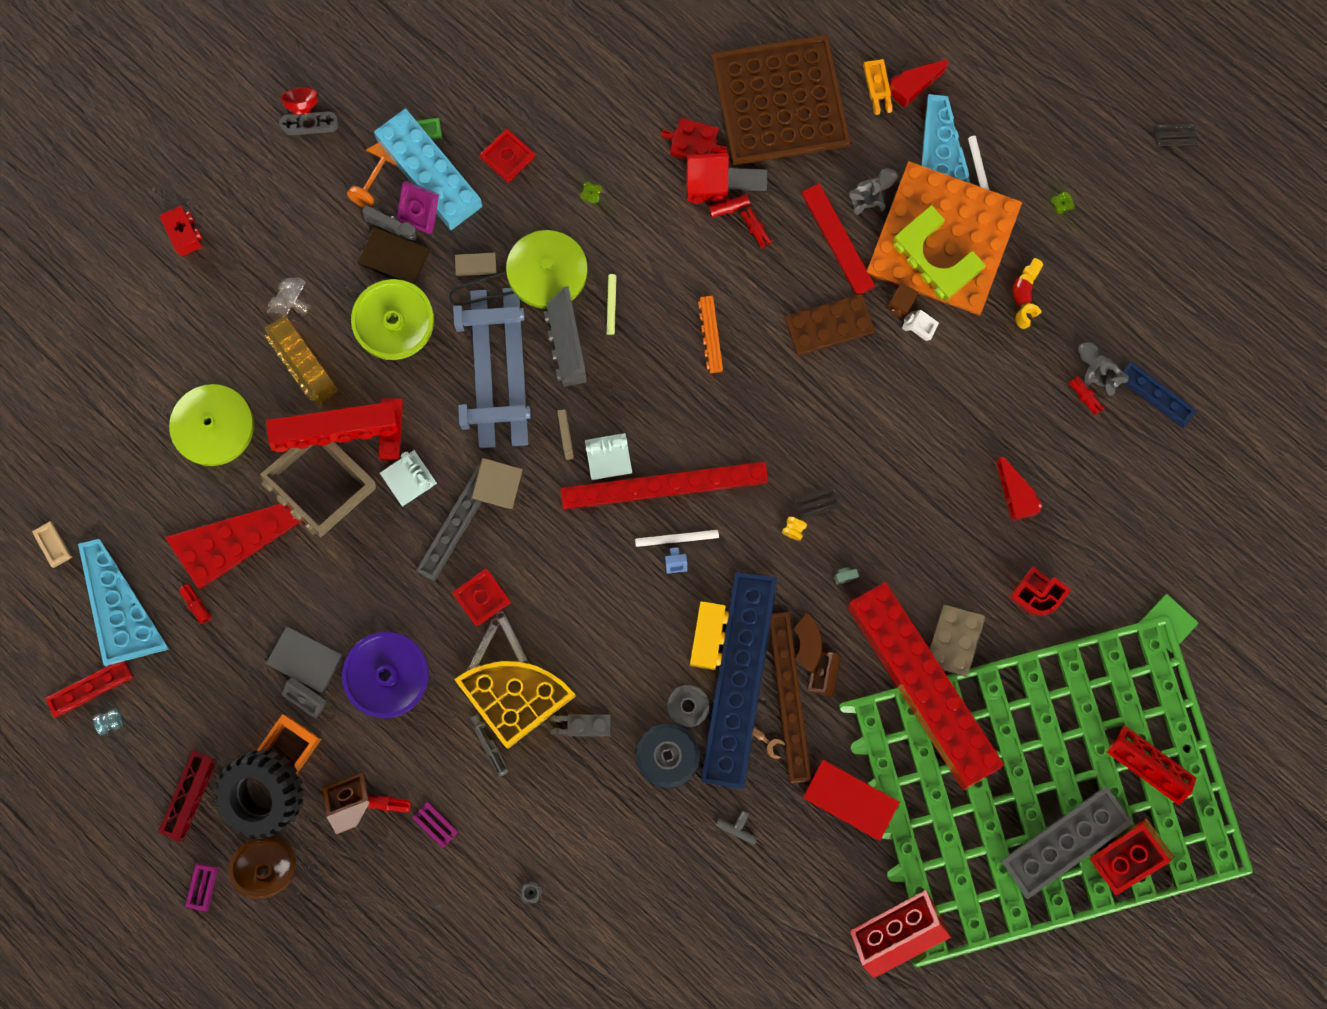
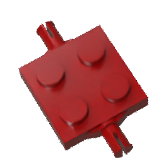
M685 118L680 119L675 132L663 129L661 133V138L672 140L670 155L687 160V155L714 154V152L726 153L728 147L717 144L716 138L719 128Z

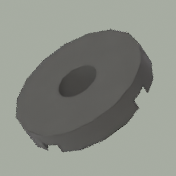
M683 685L676 688L670 694L667 702V711L670 718L677 725L694 727L706 719L709 712V701L707 695L700 688L694 685ZM686 700L692 701L694 703V710L685 712L682 708L683 702Z

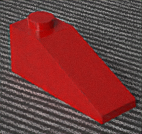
M942 60L904 71L900 76L895 75L889 82L891 96L903 108L907 107L946 71L949 61Z
M1005 457L999 458L996 461L1011 520H1020L1039 514L1042 508L1040 498L1036 497L1035 491Z

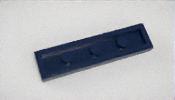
M1130 361L1123 369V372L1129 376L1128 381L1124 384L1182 428L1186 426L1197 412Z

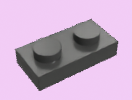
M293 677L287 681L282 693L283 697L315 719L321 715L326 703L325 699Z

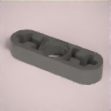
M328 111L284 115L280 119L279 125L286 135L334 132L339 126V121L333 112ZM308 119L315 121L314 125L310 128L304 126L305 121ZM328 119L332 120V122H330V125L326 124V122H328ZM288 122H292L290 128H287Z

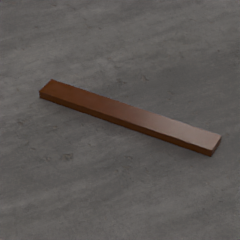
M789 611L772 613L770 636L790 784L808 782L812 780Z

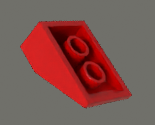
M728 153L687 155V202L699 204L704 201H712L718 203L727 199Z
M1146 818L1096 852L1089 859L1114 894L1118 895L1170 863L1174 855Z

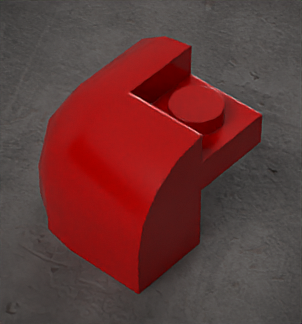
M1031 567L1012 591L1009 599L1032 615L1044 616L1054 612L1071 592V589L1057 578L1049 579L1035 567Z

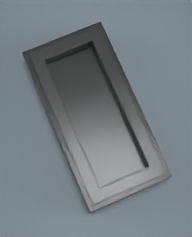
M728 168V190L766 191L767 170Z

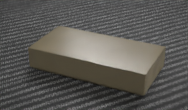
M496 253L455 255L456 276L496 274Z

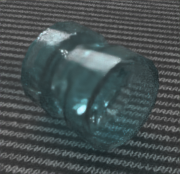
M116 708L108 710L106 714L99 713L93 716L94 727L99 735H104L109 730H118L123 727L121 715Z

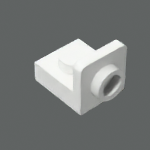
M922 310L912 311L906 315L902 329L904 331L912 330L928 341L931 340L939 322Z

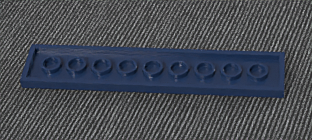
M735 572L701 779L702 783L745 789L778 581L776 577Z

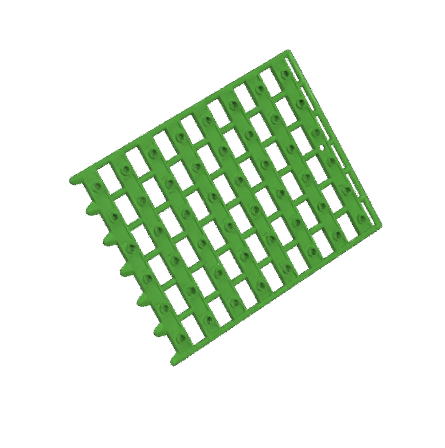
M1168 616L970 668L968 677L955 673L947 674L962 700L958 680L976 676L986 709L971 712L975 720L989 717L998 747L996 752L1004 763L1003 767L1011 790L1010 793L992 797L987 778L966 789L970 804L952 809L941 776L951 771L947 764L938 766L931 739L898 688L843 702L839 705V709L844 713H856L862 737L852 743L851 751L854 754L868 755L874 779L867 784L900 801L882 839H892L899 863L888 871L887 878L892 882H904L909 899L926 890L933 900L925 871L944 866L954 901L936 905L940 914L957 909L967 944L947 949L944 941L915 956L912 959L914 967L928 965L1232 880L1253 872L1171 619ZM1164 625L1174 658L1169 659V655L1159 626ZM1137 633L1147 665L1129 670L1119 637ZM1096 643L1107 676L1089 681L1079 648ZM1056 654L1067 687L1048 691L1039 658ZM1016 665L1026 698L1008 702L998 670ZM1174 666H1177L1187 696L1185 700L1182 698L1172 668ZM1150 673L1160 706L1143 711L1132 678ZM1110 684L1120 717L1102 722L1092 689ZM1069 695L1079 728L1061 733L1051 700ZM895 698L905 731L885 736L876 702ZM1029 706L1039 739L1020 744L1011 711ZM1188 707L1191 708L1201 738L1200 741H1196L1186 710ZM1159 715L1164 716L1174 748L1161 752L1169 758L1177 756L1179 765L1197 778L1192 794L1186 799H1191L1201 832L1183 837L1172 804L1174 802L1141 777L1139 778L1147 801L1128 805L1118 772L1128 768L1122 763L1115 764L1114 758L1107 753L1110 745L1105 730L1122 725L1123 727L1127 726L1153 745L1145 719ZM1126 736L1127 740L1133 744L1132 740ZM1083 737L1093 770L1074 775L1064 741ZM907 739L917 773L897 777L888 744ZM1184 745H1188L1190 747V751L1188 753L1184 752ZM1042 748L1052 781L1033 786L1023 752ZM1200 749L1205 751L1215 781L1213 783L1209 781ZM1144 750L1145 753L1151 757L1150 753ZM1095 778L1099 790L1108 787L1133 822L1131 826L1115 836L1114 839L1135 826L1131 814L1150 810L1156 832L1174 855L1172 861L1167 864L1173 887L1156 891L1151 875L1130 887L1133 898L1114 903L1109 885L1089 859L1098 852L1097 849L1077 863V867L1069 869L1041 889L1050 921L1031 926L1021 891L1000 861L1009 855L1008 848L1025 844L1046 829L1036 794L1055 789L1060 809L1064 816L1083 803L1077 783ZM919 781L929 815L910 820L900 786ZM1218 790L1228 825L1223 823L1213 793L1214 791ZM1014 801L1024 835L1005 840L995 806ZM973 812L983 846L964 851L954 817ZM932 823L941 858L922 863L912 828ZM1229 833H1232L1243 866L1241 868L1237 866L1227 836ZM1204 841L1215 875L1197 880L1186 845ZM986 855L996 889L976 894L967 859ZM1081 875L1091 910L1073 914L1062 880ZM999 898L1008 933L989 938L979 903Z

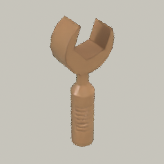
M754 726L753 735L758 740H763L768 744L767 754L774 759L781 758L774 755L773 746L777 743L785 745L784 742L779 739L769 741L765 734Z

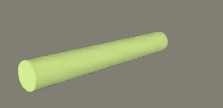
M610 274L608 275L607 334L613 335L615 334L616 275Z

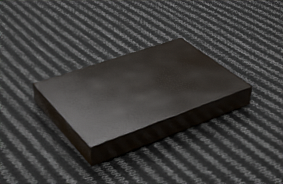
M373 227L357 263L391 278L407 281L415 285L430 250Z

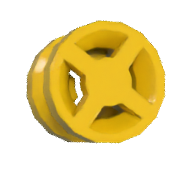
M788 517L786 521L787 526L783 528L782 534L800 541L802 539L801 533L806 529L807 524L797 518Z

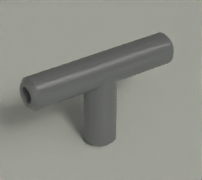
M741 811L735 825L720 818L716 822L717 827L752 845L757 840L756 836L742 830L749 816V813Z

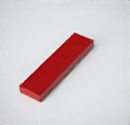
M127 661L111 664L46 697L45 700L53 717L57 718L133 679L134 676Z

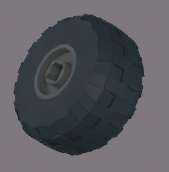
M665 723L650 728L642 735L636 747L635 759L640 774L647 782L659 788L670 789L685 784L694 776L699 765L700 751L695 738L688 730L676 724Z

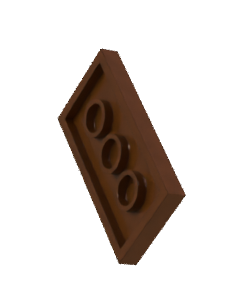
M862 294L785 316V322L797 356L875 332Z

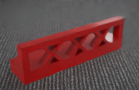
M1127 726L1121 729L1118 739L1108 748L1107 753L1177 805H1180L1192 794L1197 778ZM1125 736H1127L1128 738H1130V739L1132 740L1133 744H1132L1130 741H1128V740L1125 738ZM1144 750L1148 751L1151 757L1147 755ZM1162 763L1167 765L1169 770L1165 768ZM1180 776L1188 781V784L1184 782Z

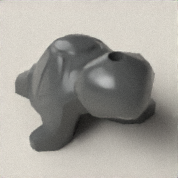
M885 168L881 170L879 177L859 183L854 190L849 192L854 205V213L859 215L865 208H871L879 205L880 212H884L886 203L883 190L891 188L895 181L898 180L899 174L895 170Z
M1086 342L1078 346L1081 360L1089 364L1084 379L1087 387L1090 383L1094 382L1096 385L1105 387L1108 395H1113L1117 386L1128 381L1129 376L1115 362L1103 355H1099L1096 344Z

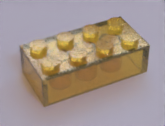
M286 315L265 328L268 334L265 338L277 352L281 361L286 365L288 371L298 382L300 388L310 401L315 400L319 405L339 391Z

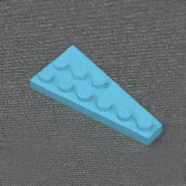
M928 94L921 166L970 183L968 168L958 140L959 135L955 129L954 117L948 96Z
M100 539L78 544L103 665L107 666L169 650V647Z

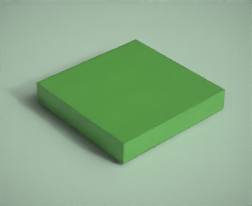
M1165 594L1140 621L1144 622L1163 616L1170 617L1179 644L1198 625V622L1168 594ZM1164 625L1159 628L1167 652L1170 654L1172 649Z

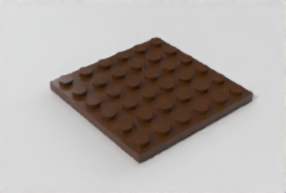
M828 35L712 53V62L733 166L850 146V138Z

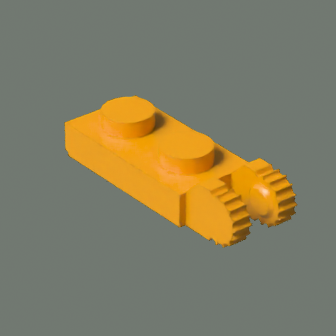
M884 59L864 62L863 67L874 114H880L879 100L884 99L886 112L891 113V91Z

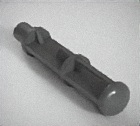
M478 714L471 717L470 719L474 724L473 729L486 751L497 776L506 775L509 772V768L505 764L494 740H490L484 730L486 724L481 721ZM497 752H498V754H499V756H500V758H501V760H502L504 766L502 765V763H501V761H500V759H499V757H498V755H497ZM490 756H492V758H493V760H494V762H495V764H496V766H497L499 772L497 771V769H496V767H495V765H494V763H493V761H492V759H491Z

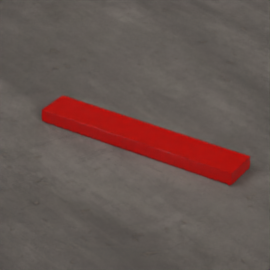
M820 183L802 191V197L855 295H860L874 289L875 285Z

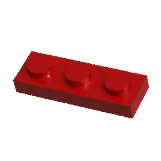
M381 398V403L393 402L398 432L390 436L380 435L379 460H400L403 399Z

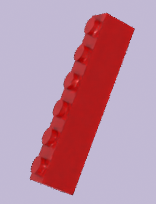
M393 402L266 420L269 445L271 450L276 452H284L290 448L305 449L310 445L317 444L325 446L330 444V442L337 441L345 443L357 438L370 439L372 436L377 435L390 436L398 432Z

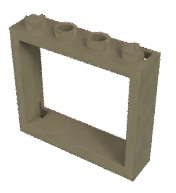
M330 442V444L322 447L362 488L320 526L273 481L313 445L305 449L290 448L260 474L263 487L268 492L273 491L277 495L276 499L282 506L287 505L291 509L290 513L298 521L301 519L306 524L305 528L312 535L316 533L320 538L376 489L375 481L335 442Z

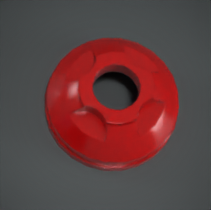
M295 88L283 93L281 102L293 114H307L311 112V109L318 102V94L316 90L311 88Z

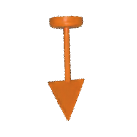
M379 143L366 149L367 152L381 158L364 188L350 187L347 192L348 197L363 208L366 205L372 208L374 204V198L368 190L384 162L387 161L396 165Z

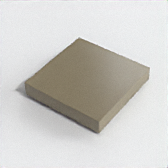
M565 409L557 410L565 458L570 460L574 458L567 413Z
M482 458L471 499L512 509L523 469Z

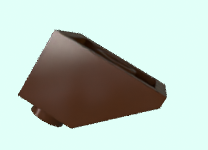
M363 772L323 788L326 817L336 834L356 827L369 805L366 780Z

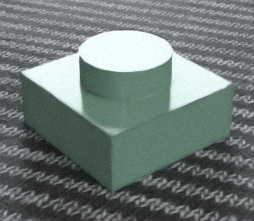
M850 567L838 570L839 574L834 576L836 585L857 580L859 577L857 569L851 570Z

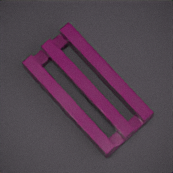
M429 802L413 816V819L442 848L459 833ZM427 809L452 832L450 835L425 812ZM421 816L446 839L444 842L420 819Z
M195 864L185 908L205 912L209 910L219 867ZM202 869L204 871L199 887L196 904H192L200 870ZM209 871H211L203 906H201Z

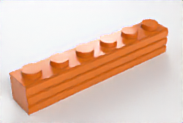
M713 296L700 297L698 308L701 309L700 321H703L701 330L705 335V338H703V345H706V350H704L705 357H708L706 367L710 373L722 372L723 366Z

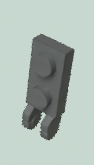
M366 205L362 210L366 222L411 242L416 240V229L410 223L401 224L400 220L396 217H389L375 207L371 208Z
M568 714V716H551V721L553 722L568 721V729H551L552 735L610 737L611 715Z

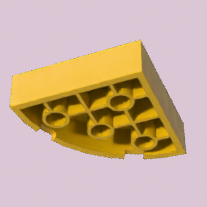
M500 661L485 664L468 670L454 679L507 749L576 697L562 680L550 672L535 665L522 662Z

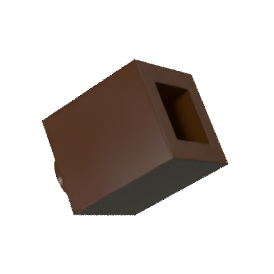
M900 283L887 310L893 316L905 319L919 292Z

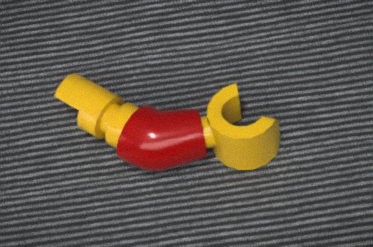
M1037 258L1032 260L1030 266L1024 268L1022 275L1015 280L1012 287V294L1017 306L1021 307L1016 313L1015 320L1022 329L1030 326L1031 320L1027 317L1026 313H1030L1032 317L1042 313L1037 305L1031 304L1033 303V280L1036 279L1043 266V263Z

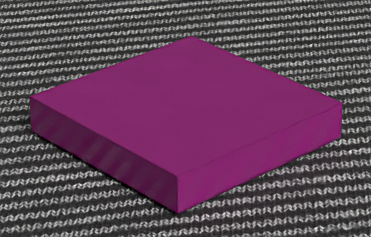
M403 182L397 219L401 223L408 222L415 229L427 234L433 233L439 194L410 182Z

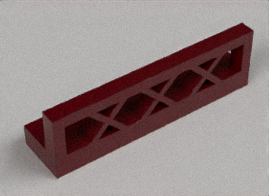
M192 750L158 833L168 836L176 842H184L218 759ZM199 757L202 761L198 771L195 772L193 763L195 758ZM194 777L192 786L187 793L184 786L185 782ZM185 798L182 810L178 813L176 808L177 801ZM176 818L177 822L173 831H167L166 828L169 821Z

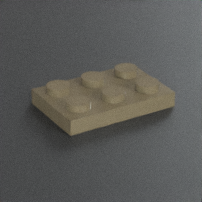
M943 605L930 647V651L943 671L968 677L985 621L984 615Z

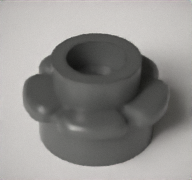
M536 882L524 884L521 888V898L524 902L534 904L541 897L542 889L538 887Z

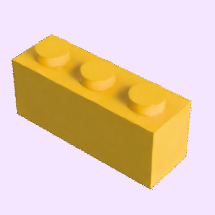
M700 602L690 666L715 670L716 665L720 666L722 653H718L719 644L723 645L725 639L722 625L727 624L729 612L725 611V605Z

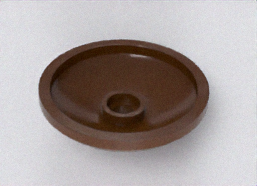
M272 837L253 839L243 844L233 854L228 867L229 879L235 890L246 897L254 899L268 898L278 894L289 885L295 874L296 860L292 849L279 839ZM263 873H268L264 877L261 876Z

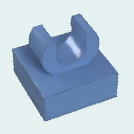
M670 548L671 556H665L667 574L687 571L686 554L679 555V548Z

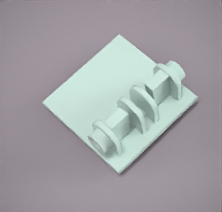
M625 433L585 440L591 480L632 473Z
M415 450L410 453L408 451L404 452L400 460L380 472L402 507L437 484Z

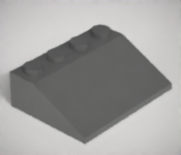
M566 286L547 303L548 311L544 312L546 324L550 323L551 330L548 331L550 343L554 342L555 349L551 350L553 361H558L559 369H555L557 381H562L563 387L587 382L569 286Z

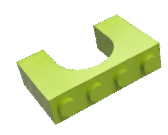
M931 205L900 231L892 242L894 243L895 250L907 257V263L921 273V279L926 284L930 283L934 288L935 295L939 299L943 298L947 301L983 271L986 265L973 251L953 267L945 269L934 267L926 260L923 254V243L945 222V219Z

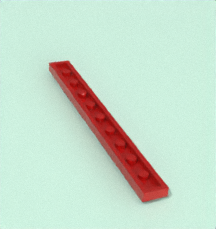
M766 462L564 487L560 488L562 506L563 510L767 484L768 475Z

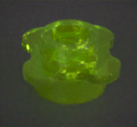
M585 182L580 198L590 203H598L600 193L603 191L602 186Z
M1067 192L1059 194L1058 197L1053 196L1051 199V203L1055 205L1058 214H1063L1066 210H1073L1075 207L1072 197Z

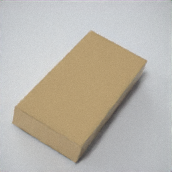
M52 521L32 531L51 567L55 568L72 558Z

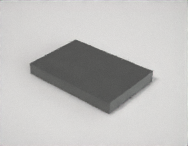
M286 626L266 664L323 693L343 655Z

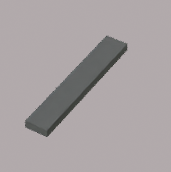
M480 464L416 569L417 573L433 582L436 581L482 501L471 499Z

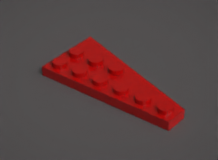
M278 504L168 536L165 539L198 589H202L302 522V520H296L290 513L291 509L287 505L282 506Z

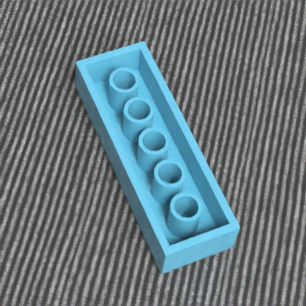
M406 108L374 131L377 142L412 184L439 194L436 213L450 230L454 229L482 207L480 197Z

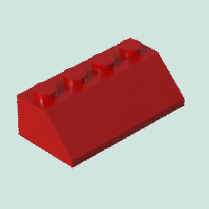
M926 890L850 931L862 966L873 978L951 938L941 914Z

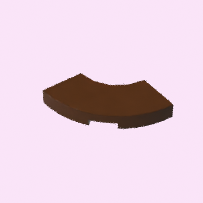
M807 613L794 627L800 640L799 653L795 659L813 673L821 658L822 639L819 627Z

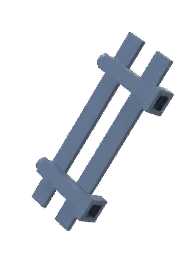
M511 288L503 289V293L513 291ZM487 290L470 291L471 300L487 297ZM515 293L503 296L504 308L488 309L487 300L471 303V310L463 311L462 306H453L456 331H465V326H472L477 409H469L467 404L458 405L459 425L462 430L470 429V424H478L479 449L496 447L495 422H511L512 446L529 445L527 419H531L530 406L526 407L521 321L525 320L524 308H520V298ZM505 323L510 406L493 407L489 324Z

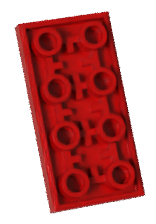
M822 760L803 797L805 800L881 841L900 804V801L825 760Z

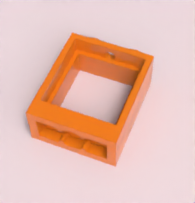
M282 714L257 751H269L282 731L287 727L309 743L294 764L297 769L296 774H298L322 739L288 715Z

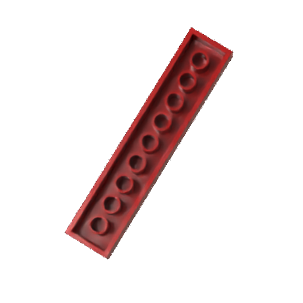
M884 582L851 601L848 606L850 614L962 790L968 789L1000 770L1004 763L888 584Z

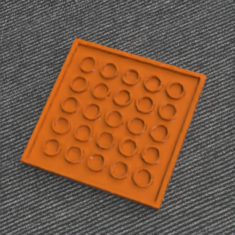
M908 161L867 272L875 278L897 286L903 283L918 291L919 294L980 315L1022 202ZM931 205L945 219V222L924 241L923 254L926 260L934 267L945 269L953 267L973 251L986 265L983 271L947 301L943 298L939 299L935 295L934 288L930 283L926 284L921 279V273L907 263V257L903 253H898L892 242L900 231Z

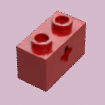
M179 206L159 215L170 241L180 257L203 247L200 241L203 237L198 228L194 229L192 223L195 220L190 211L186 212L182 206Z

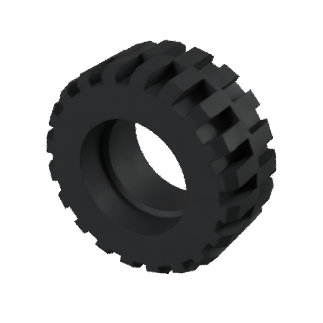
M254 750L242 755L222 770V774L217 779L218 785L215 786L214 793L217 795L215 803L220 808L218 813L221 817L225 818V823L228 827L232 826L234 828L233 831L238 834L244 833L245 837L253 838L255 836L256 839H263L266 836L275 835L297 817L299 809L303 805V799L300 798L304 796V788L300 786L303 782L301 777H298L296 774L297 769L295 766L291 767L289 765L290 761L285 757L283 759L280 758V754L274 751L269 754L268 750ZM248 778L259 780L267 787L272 797L271 810L259 807L250 798L247 789Z

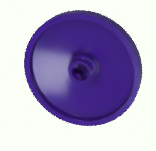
M393 632L375 633L360 640L348 653L342 671L343 687L348 699L363 713L377 718H393L410 711L422 699L429 681L428 663L422 650L409 638Z

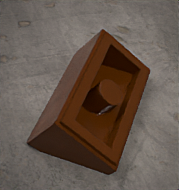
M822 651L820 661L810 675L807 692L829 697L833 696L840 655Z

